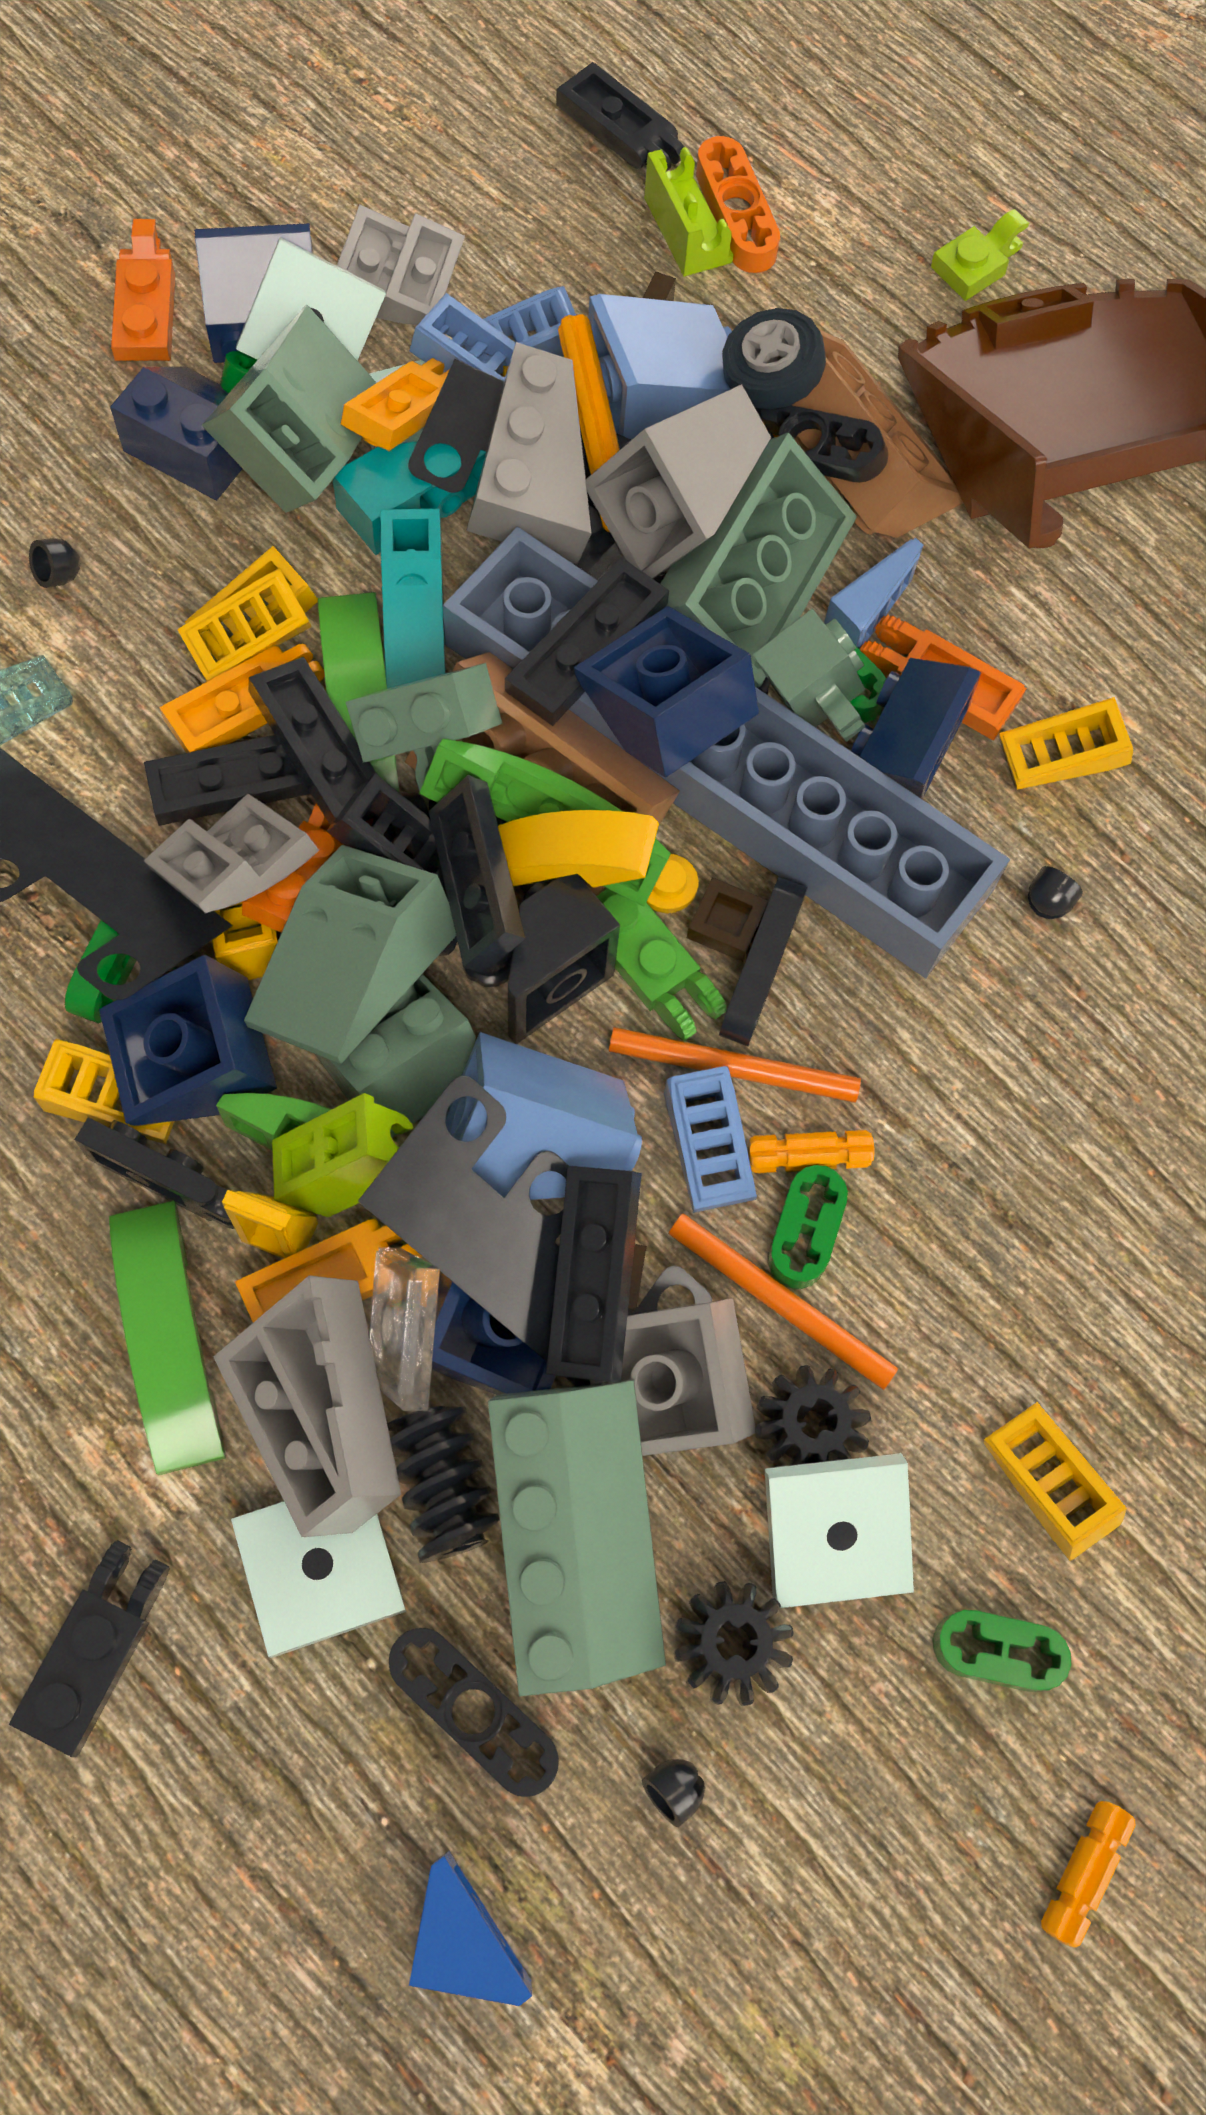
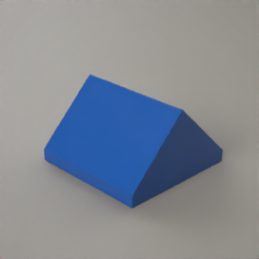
M448 1851L431 1865L409 1986L520 2006L532 1997L531 1979L455 1858Z

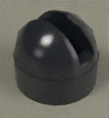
M63 539L35 540L29 549L30 569L34 579L41 587L62 586L75 579L80 570V556Z
M1043 866L1029 886L1028 901L1030 908L1037 916L1048 920L1063 917L1074 908L1083 895V891L1079 884L1064 872L1053 867Z
M669 1759L659 1764L642 1779L643 1788L654 1806L675 1827H680L696 1813L703 1802L706 1789L705 1783L698 1776L697 1768L689 1761Z

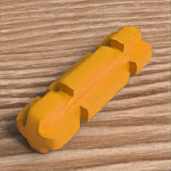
M867 1130L845 1131V1136L838 1137L836 1131L785 1134V1139L777 1140L775 1134L754 1135L750 1138L747 1146L751 1170L754 1173L776 1172V1168L779 1166H784L786 1172L801 1171L813 1165L837 1169V1164L844 1163L846 1169L867 1168L874 1161L875 1154L872 1134Z
M1099 1801L1095 1805L1086 1824L1091 1829L1089 1836L1084 1837L1081 1835L1056 1888L1061 1892V1896L1058 1901L1051 1899L1041 1920V1928L1048 1935L1070 1947L1077 1948L1081 1945L1091 1924V1921L1086 1916L1091 1909L1097 1911L1121 1859L1116 1851L1121 1845L1127 1846L1136 1826L1135 1818L1108 1801Z

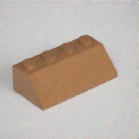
M820 330L823 336L826 357L823 375L819 384L807 397L792 405L870 421L880 429L888 448V461L885 468L878 476L869 481L858 483L824 476L838 494L842 493L851 504V510L857 516L854 523L867 534L872 535L876 532L898 538L961 505L963 501L950 472L846 342ZM807 429L798 434L794 440L806 452L813 449L819 443L822 432L817 429ZM836 436V446H841ZM863 443L859 451L848 450L852 460H856L860 452L871 451L868 443Z
M491 652L456 663L452 671L486 663L503 723L456 741L488 747L528 760L589 789L623 812L651 815L660 825L680 792L677 788L570 710L552 726L505 692V677L513 668ZM410 751L405 763L415 770L417 757L414 751ZM587 883V886L596 896L608 889L604 886L593 888Z

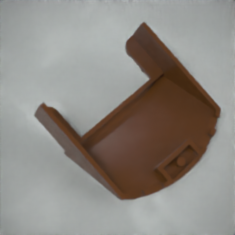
M1135 279L1116 280L1115 292L1086 294L1087 286L1085 283L1043 288L995 299L962 310L961 323L947 328L946 323L937 321L927 326L926 339L918 343L917 340L908 338L898 346V360L970 519L991 515L1028 549L1048 548L1055 545L1057 539L1061 537L1064 520L1045 500L1206 460V290L1189 279H1167L1166 290L1134 291Z

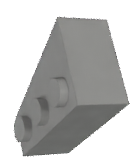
M516 342L504 380L466 531L503 542L518 526L571 563L578 564L591 536V524L573 361Z
M308 1276L213 1356L301 1537L353 1533L401 1495L359 1283L355 1280Z

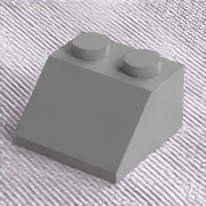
M733 1298L627 1316L621 1381L634 1380L642 1456L734 1444L755 1434V1422ZM590 1380V1384L609 1383L604 1381Z

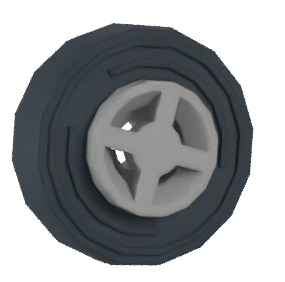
M769 309L757 312L744 319L728 335L722 350L723 372L727 384L731 389L742 384L753 406L761 409L771 410L787 407L807 397L819 384L826 366L825 347L820 330L810 317L792 309Z

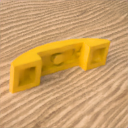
M573 810L527 816L501 824L498 828L513 886L579 874L594 888L645 878L659 822L651 815L631 812Z

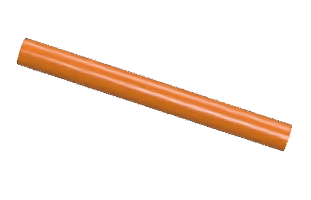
M613 1027L609 1052L700 1071L727 1066L733 1078L854 1103L857 1101L861 1085V1078L616 1027Z
M684 1213L668 1233L670 1236L882 1390L887 1387L899 1368Z

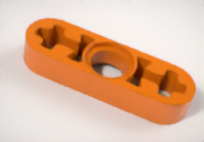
M711 137L705 140L698 150L697 181L716 222L718 223L720 219H724L731 231L730 249L734 255V265L749 273L764 272L770 269L776 262L780 242L779 228L742 145L730 137ZM722 168L728 169V177L723 179L724 171ZM730 198H741L746 200L751 207L740 211L733 210L727 207L724 202ZM752 229L751 237L753 241H746L748 230Z

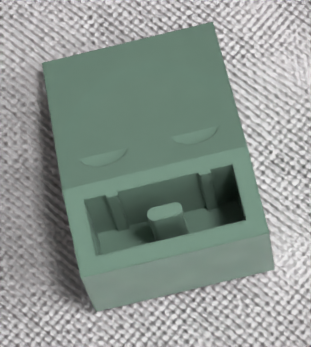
M306 305L205 420L202 426L273 501L287 513L315 501L348 462L362 436L341 425L344 404L377 382L313 310Z
M341 845L301 887L244 1019L247 1027L342 1064L455 938L456 932L450 905L438 875Z
M421 974L342 1064L316 1055V1057L348 1101L366 1093L374 1097V1103L403 1114L413 1124L426 1115L452 1080L462 1076L476 1042V1037L468 1019ZM390 1130L392 1138L396 1135V1133L393 1130Z

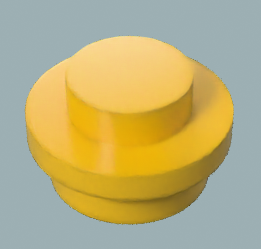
M670 854L647 900V904L651 909L669 914L683 910L692 903L697 894L699 884L698 875L693 865L679 855Z

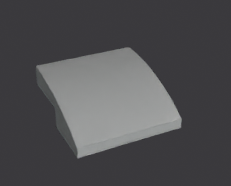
M359 204L337 266L385 290L386 295L376 318L418 325L445 295L465 235L416 213L409 227Z
M247 794L208 831L191 819H188L154 850L144 862L151 870L203 912L208 913L240 903L267 890L301 867L319 849L304 831L250 794Z

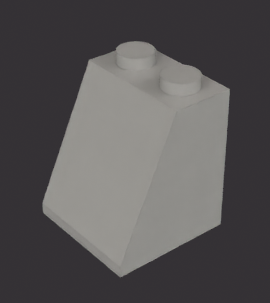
M741 384L645 428L586 479L587 492L625 559L654 579L716 533L771 436Z

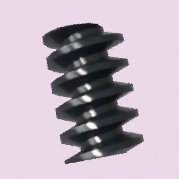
M435 1406L404 1415L387 1423L388 1431H399L390 1439L394 1457L407 1458L396 1468L399 1483L417 1484L402 1497L403 1507L412 1511H425L410 1524L411 1534L415 1537L434 1538L418 1551L420 1563L449 1558L488 1543L489 1540H485L483 1533L500 1520L498 1513H477L475 1508L478 1503L492 1493L490 1486H469L467 1481L470 1476L483 1467L482 1459H461L459 1455L460 1451L475 1441L474 1433H453L451 1428L454 1423L467 1415L466 1407Z

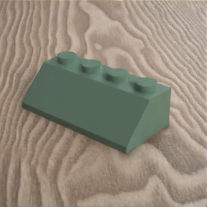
M789 433L769 440L716 533L672 565L661 582V585L669 590L667 606L751 654L756 688L761 687L766 675L753 657V654L800 618L857 518L856 514Z
M634 1380L496 1395L488 1401L519 1697L593 1689L666 1666Z

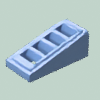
M561 286L541 292L483 320L505 336L513 335L515 343L518 342L564 357L558 328L561 325L562 318L567 315L575 316L576 313L565 287ZM533 330L536 331V334L529 336L527 333ZM465 343L462 346L468 352L472 348ZM483 353L479 360L486 364L492 356ZM503 362L495 372L498 374L503 373V366H509V364Z
M446 293L415 327L409 351L424 362L435 358L444 363V372L449 370L454 359H457L504 381L505 377H502L495 371L503 362L510 363L515 342ZM464 343L472 347L469 352L462 348ZM483 353L492 356L486 364L479 360Z
M917 538L910 539L830 599L824 624L829 623L835 618L851 638L854 645L860 649L864 642H867L874 633L875 627L881 618L887 615L912 581L924 545Z
M722 1066L668 1078L665 1084L664 1098L693 1213L756 1200V1189L729 1068ZM710 1097L716 1098V1102L686 1107V1102ZM721 1119L723 1128L692 1134L690 1125ZM728 1145L730 1154L697 1160L696 1151ZM734 1169L737 1180L703 1187L701 1176Z

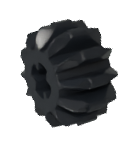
M808 1365L800 1366L797 1370L796 1385L782 1374L777 1376L772 1382V1386L778 1398L762 1396L757 1404V1409L772 1420L757 1424L755 1427V1437L762 1440L775 1438L777 1440V1443L765 1454V1460L769 1464H773L786 1454L792 1459L789 1466L852 1459L848 1451L864 1452L868 1447L869 1440L853 1428L866 1425L871 1420V1414L868 1410L864 1409L850 1410L848 1406L860 1394L858 1386H848L841 1394L833 1389L838 1380V1372L831 1368L825 1372L820 1383L816 1384L814 1373ZM809 1411H815L822 1416L823 1419L819 1422L818 1426L827 1425V1430H822L815 1439L808 1437L802 1432L806 1422H797V1419H803Z
M727 1582L716 1583L714 1585V1599L717 1610L705 1597L695 1594L689 1600V1604L703 1623L679 1618L675 1624V1631L681 1635L696 1639L695 1645L683 1646L674 1651L675 1661L687 1662L698 1658L701 1664L700 1668L689 1675L686 1680L687 1685L691 1689H695L702 1685L711 1675L715 1678L710 1692V1701L717 1705L725 1701L730 1682L734 1683L736 1698L741 1706L753 1704L754 1692L750 1677L765 1692L769 1694L775 1692L779 1684L776 1677L765 1665L769 1664L777 1668L786 1669L791 1667L793 1657L787 1652L773 1648V1642L783 1641L793 1636L792 1626L782 1624L770 1629L766 1620L776 1614L781 1605L777 1599L772 1598L764 1603L758 1611L753 1609L752 1606L757 1594V1587L752 1583H746L742 1587L737 1604H733L731 1589ZM721 1626L730 1633L738 1628L746 1632L750 1640L742 1645L744 1649L750 1650L746 1660L739 1655H734L726 1660L720 1655L717 1646L724 1642V1638L716 1636Z

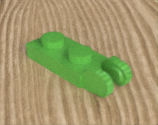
M606 889L596 896L620 924L615 969L648 1010L654 1009L677 1037L685 1041L697 1032L691 1015L683 1008L677 998L673 996L683 988L686 989L711 1019H716L727 1011L725 1000L718 989L714 987L705 974L700 972V966L647 902L643 907L610 889Z

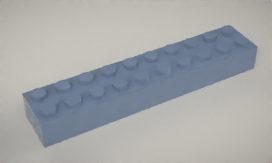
M517 526L443 604L445 645L465 659L491 652L514 669L598 580ZM756 687L758 715L665 778L654 771L680 791L673 804L778 877L808 887L807 897L925 979L992 894L1010 861V858ZM585 692L569 710L623 749Z

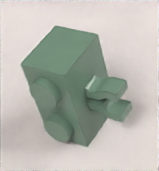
M812 608L753 654L772 687L790 711L815 728L828 718L846 742L865 728L860 715L850 703L852 699L865 690L857 674V671L864 664L854 651L856 646L835 618L825 625Z
M486 663L384 689L346 701L363 763L414 751L417 757L415 777L419 792L438 744L442 739L458 740L503 724Z

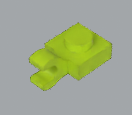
M1013 209L1004 214L986 236L973 226L935 251L931 268L964 301H967L1005 276L1009 263L1008 257L1014 255L1023 246V242L1017 235L1028 228L1029 222Z

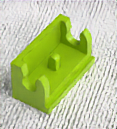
M686 147L682 148L679 155L681 158L679 166L666 172L668 168L666 157L662 149L648 153L644 199L683 277L733 263L734 255L730 249L731 231L724 219H720L718 223L716 222L693 177L695 161L689 149Z
M363 1093L273 1139L274 1200L328 1218L358 1204L360 1197L399 1149L391 1138L390 1130H393L396 1134H404L413 1129L412 1123L403 1114L374 1103L373 1096Z

